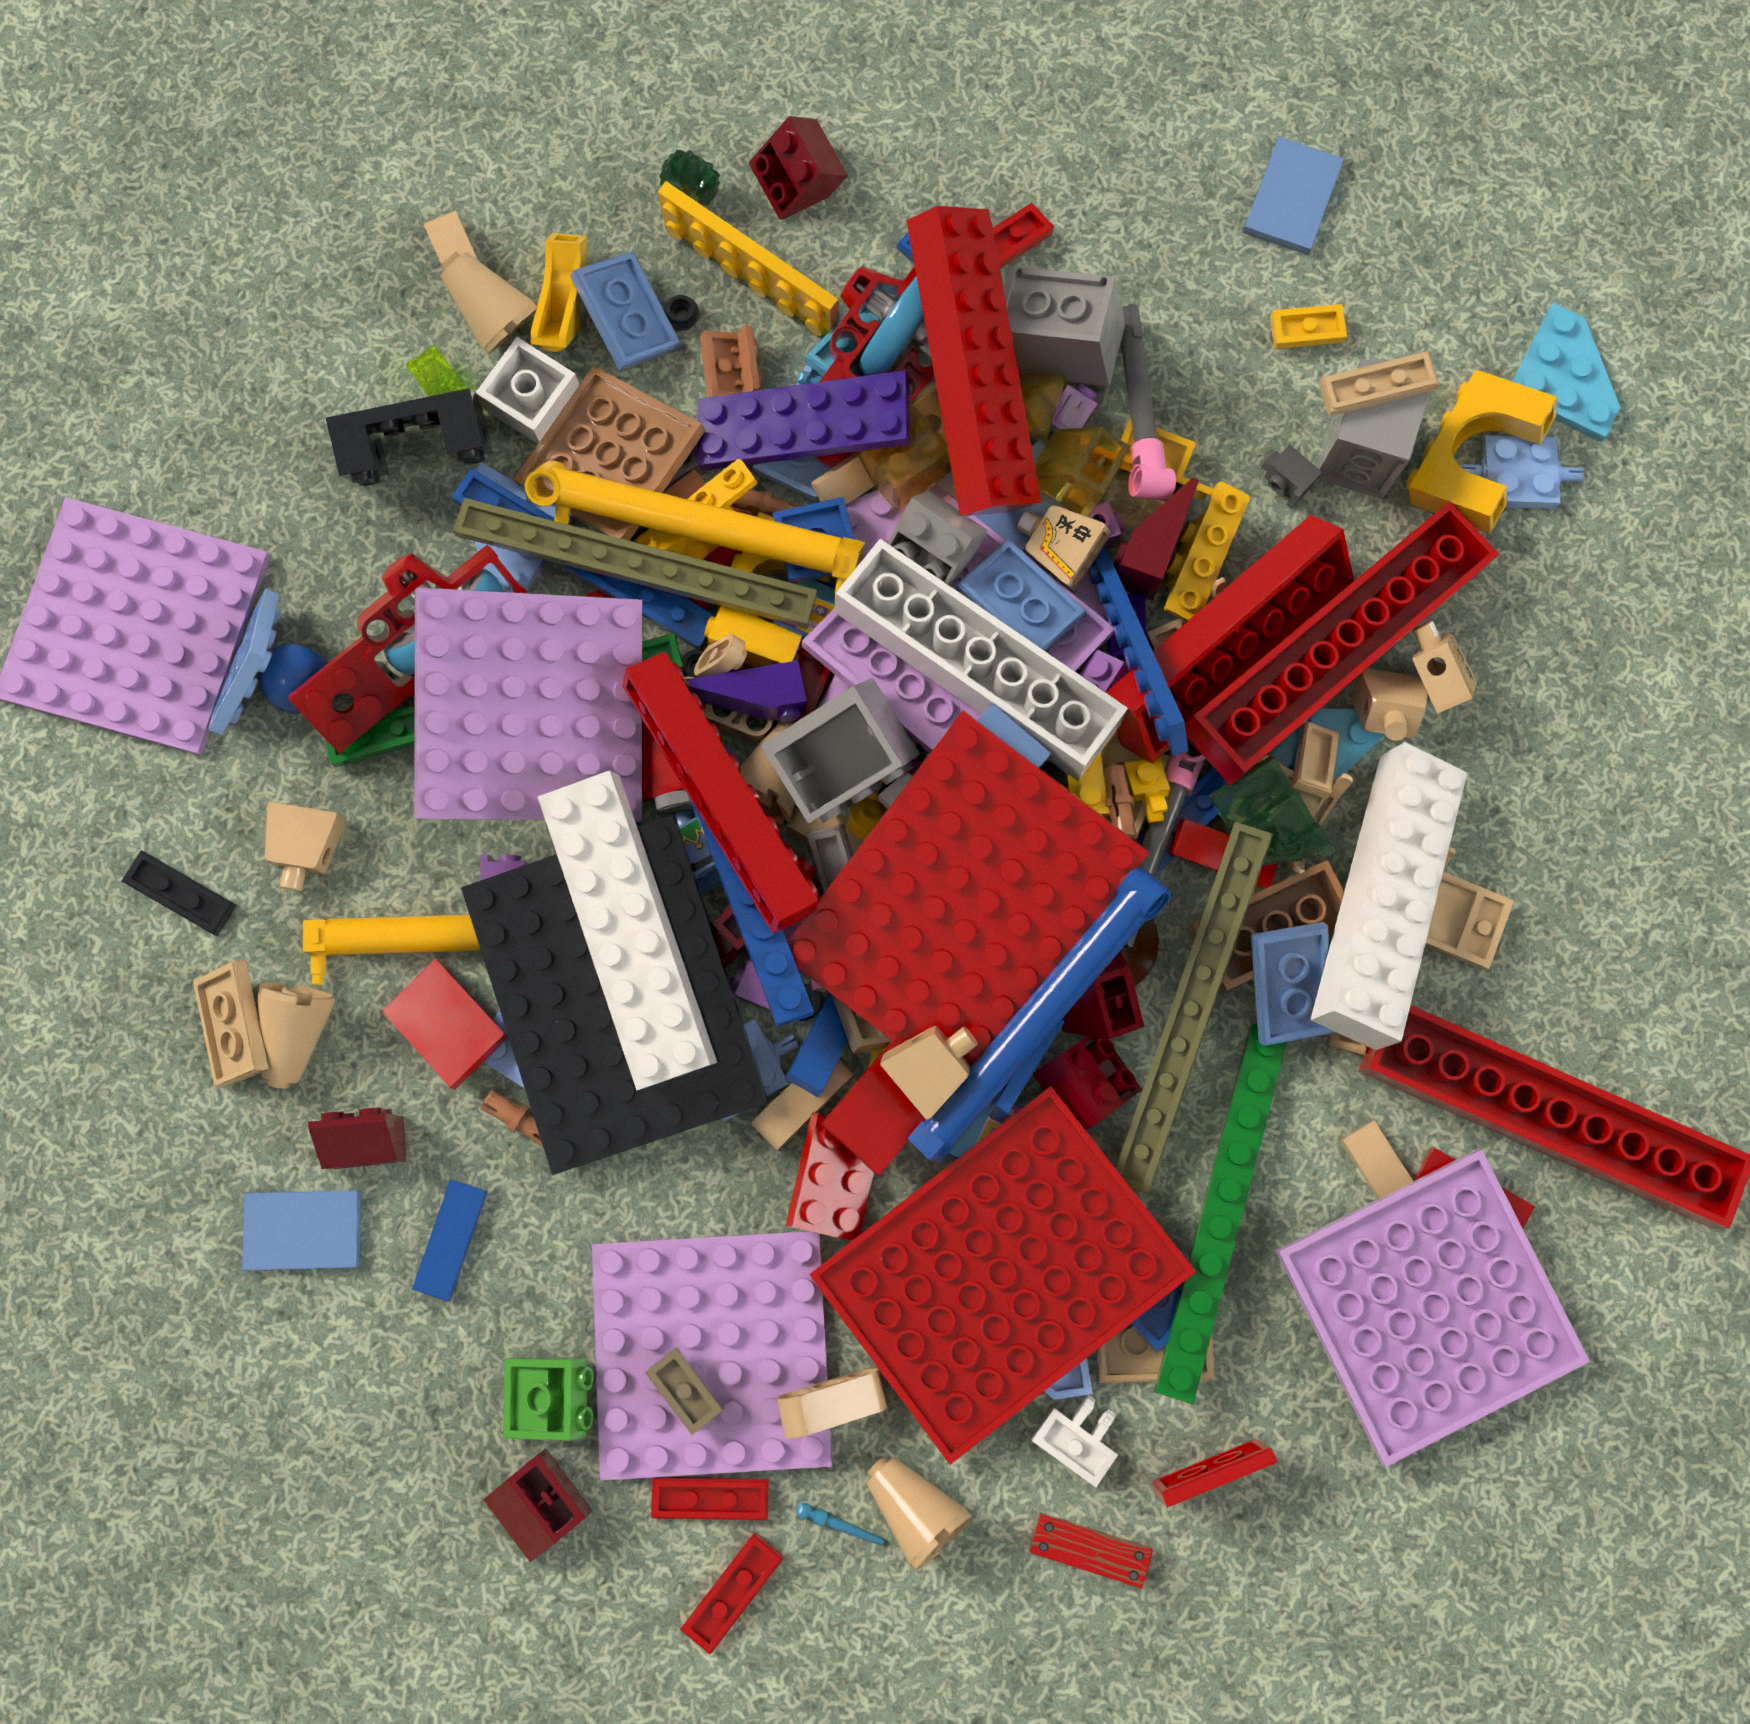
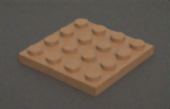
M593 366L513 481L525 488V481L530 473L545 462L557 461L569 470L663 493L706 429L697 420ZM543 477L545 486L554 490L552 482L548 478ZM572 508L570 510L571 517L597 532L628 541L639 527V525Z

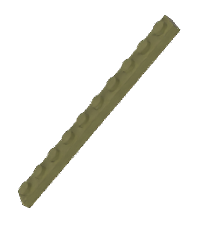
M468 498L463 499L453 529L455 536L807 629L818 595L816 589Z
M1238 822L1234 823L1116 1166V1170L1130 1188L1145 1194L1150 1193L1273 837L1271 833Z

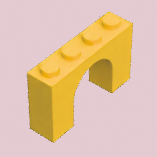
M1475 369L1469 382L1464 381L1461 384L1456 396V405L1452 411L1447 410L1440 423V433L1436 440L1431 439L1428 442L1423 454L1424 461L1419 469H1413L1408 478L1406 488L1409 489L1410 504L1436 513L1450 501L1476 529L1491 534L1507 505V486L1467 472L1456 462L1454 455L1460 445L1468 438L1487 431L1507 433L1540 445L1557 415V396Z
M759 512L758 517L773 521L772 516ZM743 552L742 555L736 554L731 565L732 568L762 576L774 573H787L784 562ZM832 575L815 580L830 582ZM720 606L716 617L711 616L704 632V637L708 638V646L730 633L745 641L744 650L747 651V656L744 663L752 667L798 660L800 654H797V651L803 648V636L767 622L757 615Z

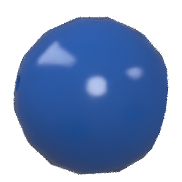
M284 643L270 651L272 655L264 673L259 672L258 678L261 691L273 707L289 714H302L288 699V695L327 665L329 661L308 648Z

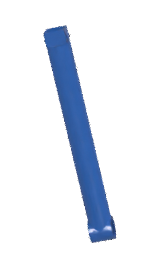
M1138 867L1131 871L1119 885L1116 892L1117 896L971 1065L969 1075L938 1111L930 1119H925V1122L922 1121L907 1139L930 1161L942 1162L954 1148L955 1143L1146 921L1153 919L1166 906L1171 897V891L1143 867Z

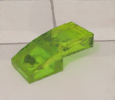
M435 345L405 364L408 371L428 397L466 389Z

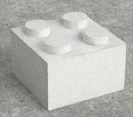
M516 337L476 391V395L486 412L538 444L579 387V382L574 372Z

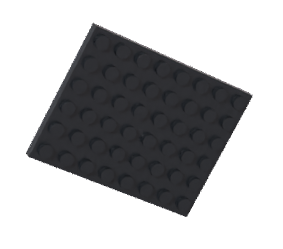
M673 814L637 826L717 1063L653 1086L636 1090L557 854L461 887L552 1175L769 1103L676 816Z

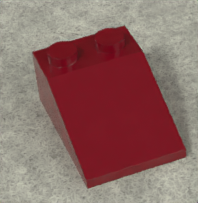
M1191 478L1133 531L1129 543L1121 541L1113 565L1126 592L1145 594L1146 599L1154 600L1199 480Z

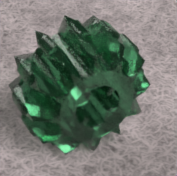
M679 149L675 153H671L668 159H665L659 175L661 187L667 181L703 207L709 205L711 200H714L720 184V174L713 169L712 163L706 162L702 156L694 155L690 150L684 152Z

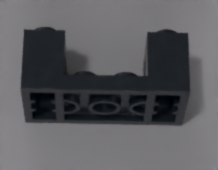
M470 388L326 417L339 476L351 480L352 483H359V486L378 484L381 482L380 476L389 475L380 433H384L385 437L406 433L405 427L419 425L421 430L441 426L447 454L460 462L464 461V465L484 462V455L493 453L483 407L476 393Z

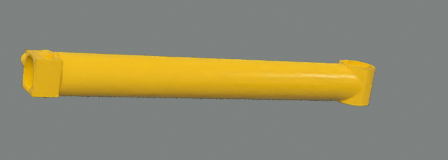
M557 461L543 463L530 473L525 481V492L533 503L539 506L556 504L554 519L556 522L568 525L572 508L810 568L837 577L835 593L862 561L865 542L846 537L842 539L569 470ZM543 477L548 478L552 482L554 490L545 486Z
M469 914L303 920V952L309 953V956H311L313 985L324 984L326 956L481 951Z

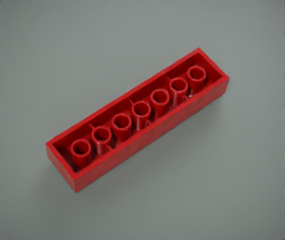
M937 205L906 220L959 514L960 516L1013 512L1040 504L1041 497L1013 347V337L1006 308V298L994 241L993 225L989 209Z
M1309 515L1153 651L1185 725L1193 715L1354 581L1343 528ZM1134 669L1128 672L1105 693L1128 708L1121 725L1116 730L1121 746L1152 764L1170 747L1167 741L1160 742L1154 723L1156 716L1149 717L1144 702V695L1146 693L1140 694L1138 692L1134 679V671L1136 670Z

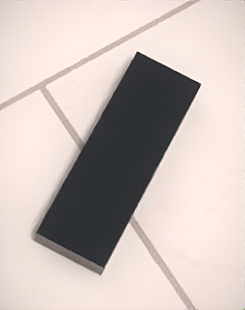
M142 850L121 881L217 937L237 904Z

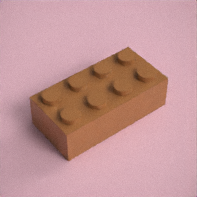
M1328 860L1305 870L1302 874H1296L1252 895L1218 993L1219 995L1254 979L1251 934L1323 922L1328 925L1329 944L1331 943L1344 891ZM1201 919L1193 922L1187 928L1193 942Z

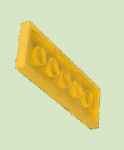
M667 181L658 190L665 229L675 239L682 240L684 238L690 242L694 250L705 259L711 257L719 262L725 273L735 279L739 276L748 282L750 289L758 296L765 298L767 295L777 302L778 308L784 314L790 317L796 315L817 336H822V334L826 336L840 321L838 298Z

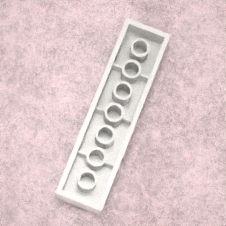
M879 539L835 593L836 614L982 715L992 703L995 704L1051 752V755L1047 758L1048 761L1077 781L1080 780L1119 728L1128 710L1126 706L882 539Z
M1406 742L1380 756L1310 1019L1374 1050L1402 1041L1467 772Z
M609 770L538 796L636 1090L644 1089L717 1063L620 776Z

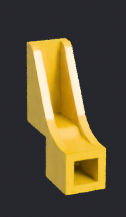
M552 233L545 240L544 280L531 328V345H540L545 351H561L563 348H567L581 328V297L570 275L573 270L588 266V236Z

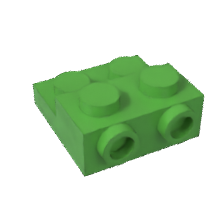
M587 1358L505 1359L503 1438L560 1441L585 1438L586 1431L591 1428L593 1423L592 1409L587 1407V1391L593 1385L594 1374L593 1370L587 1367Z

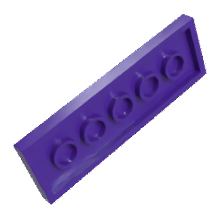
M904 370L698 399V422L702 423L706 431L698 441L697 465L702 471L727 468L737 459H741L745 465L910 445L909 375Z

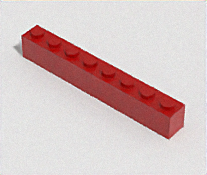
M662 652L626 668L622 687L772 934L812 914L818 903V892L815 885L809 878L805 879L798 868V859L794 851L790 847L784 846L778 836L779 829L776 822L770 815L766 816L760 807L757 791L751 784L747 785L740 774L741 769L736 757L732 753L728 754L723 747L718 728L714 723H709L702 713L701 701L696 693H690L686 687L684 675L676 662H671L666 652Z

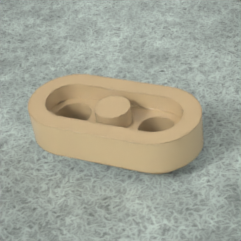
M730 633L709 645L698 659L694 674L697 677L727 673L731 669L737 670L747 656V651L744 650L745 641Z

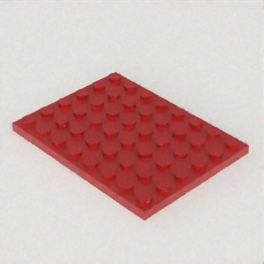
M963 710L819 899L813 913L803 920L787 943L798 969L892 1041L897 1037L900 1041L905 1042L933 1026L939 1027L944 1035L949 1038L962 1027H966L978 1043L977 1046L963 1056L971 1067L1116 896L1121 882L1131 871L1139 867L1149 854V851Z
M1050 1086L809 1275L951 1465L1196 1273V1271Z

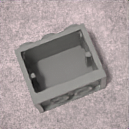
M1009 266L1003 291L1006 298V308L1019 376L1110 387L1125 328V319L1116 277Z
M1362 358L1357 368L1381 363L1384 361L1378 359L1367 360ZM1430 392L1334 415L1317 467L1322 471L1318 480L1383 499L1410 461Z
M873 678L852 686L760 745L808 824L819 817L825 823L852 806L849 798L854 804L863 800L883 787L879 781L880 779L883 780L885 785L894 781L914 768L910 761L920 755Z

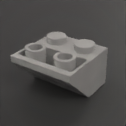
M926 491L910 499L887 544L951 587L971 562L988 530L969 517L960 516L957 509L930 491Z

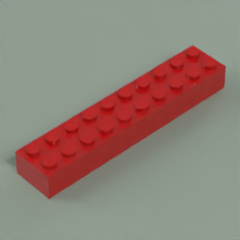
M1449 501L1193 715L1185 725L1186 737L1230 786L1233 785L1479 574L1499 553Z
M1410 1005L1402 1041L1378 1050L1368 1047L1358 1070L1365 1075L1709 1228L1730 1229L1750 1175V1154Z

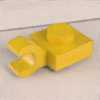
M1159 757L1152 764L1146 760L1124 763L1129 795L1133 796L1134 802L1143 800L1149 823L1164 821L1162 812L1168 810L1165 797L1168 796L1170 787L1161 758Z

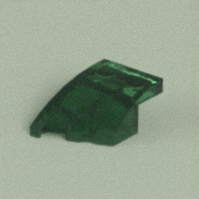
M1271 755L1257 763L1233 785L1230 786L1227 783L1208 795L1231 832L1234 823L1238 822L1273 834L1263 866L1276 864L1279 861L1294 862L1302 861V858L1316 856L1332 857L1337 854L1322 825L1315 822L1299 791L1292 788L1277 759Z

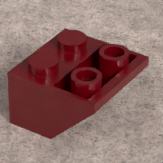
M788 116L748 162L779 220H783L829 198L848 177L817 119Z
M1121 952L1117 954L1063 1017L1062 1021H1064V1024L1061 1027L1063 1032L1112 1039L1145 1027L1130 966Z
M1087 1036L1033 1073V1076L1044 1091L1050 1086L1055 1090L1085 1130L1107 1117L1142 1091L1134 1074L1122 1061L1112 1042L1104 1038Z
M382 1107L359 1109V1116L355 1117L354 1113H344L343 1111L327 1112L320 1114L321 1120L308 1122V1130L321 1169L333 1170L407 1162L404 1117L392 1115V1109H382Z
M546 1448L483 1499L529 1562H532L554 1545L593 1511Z

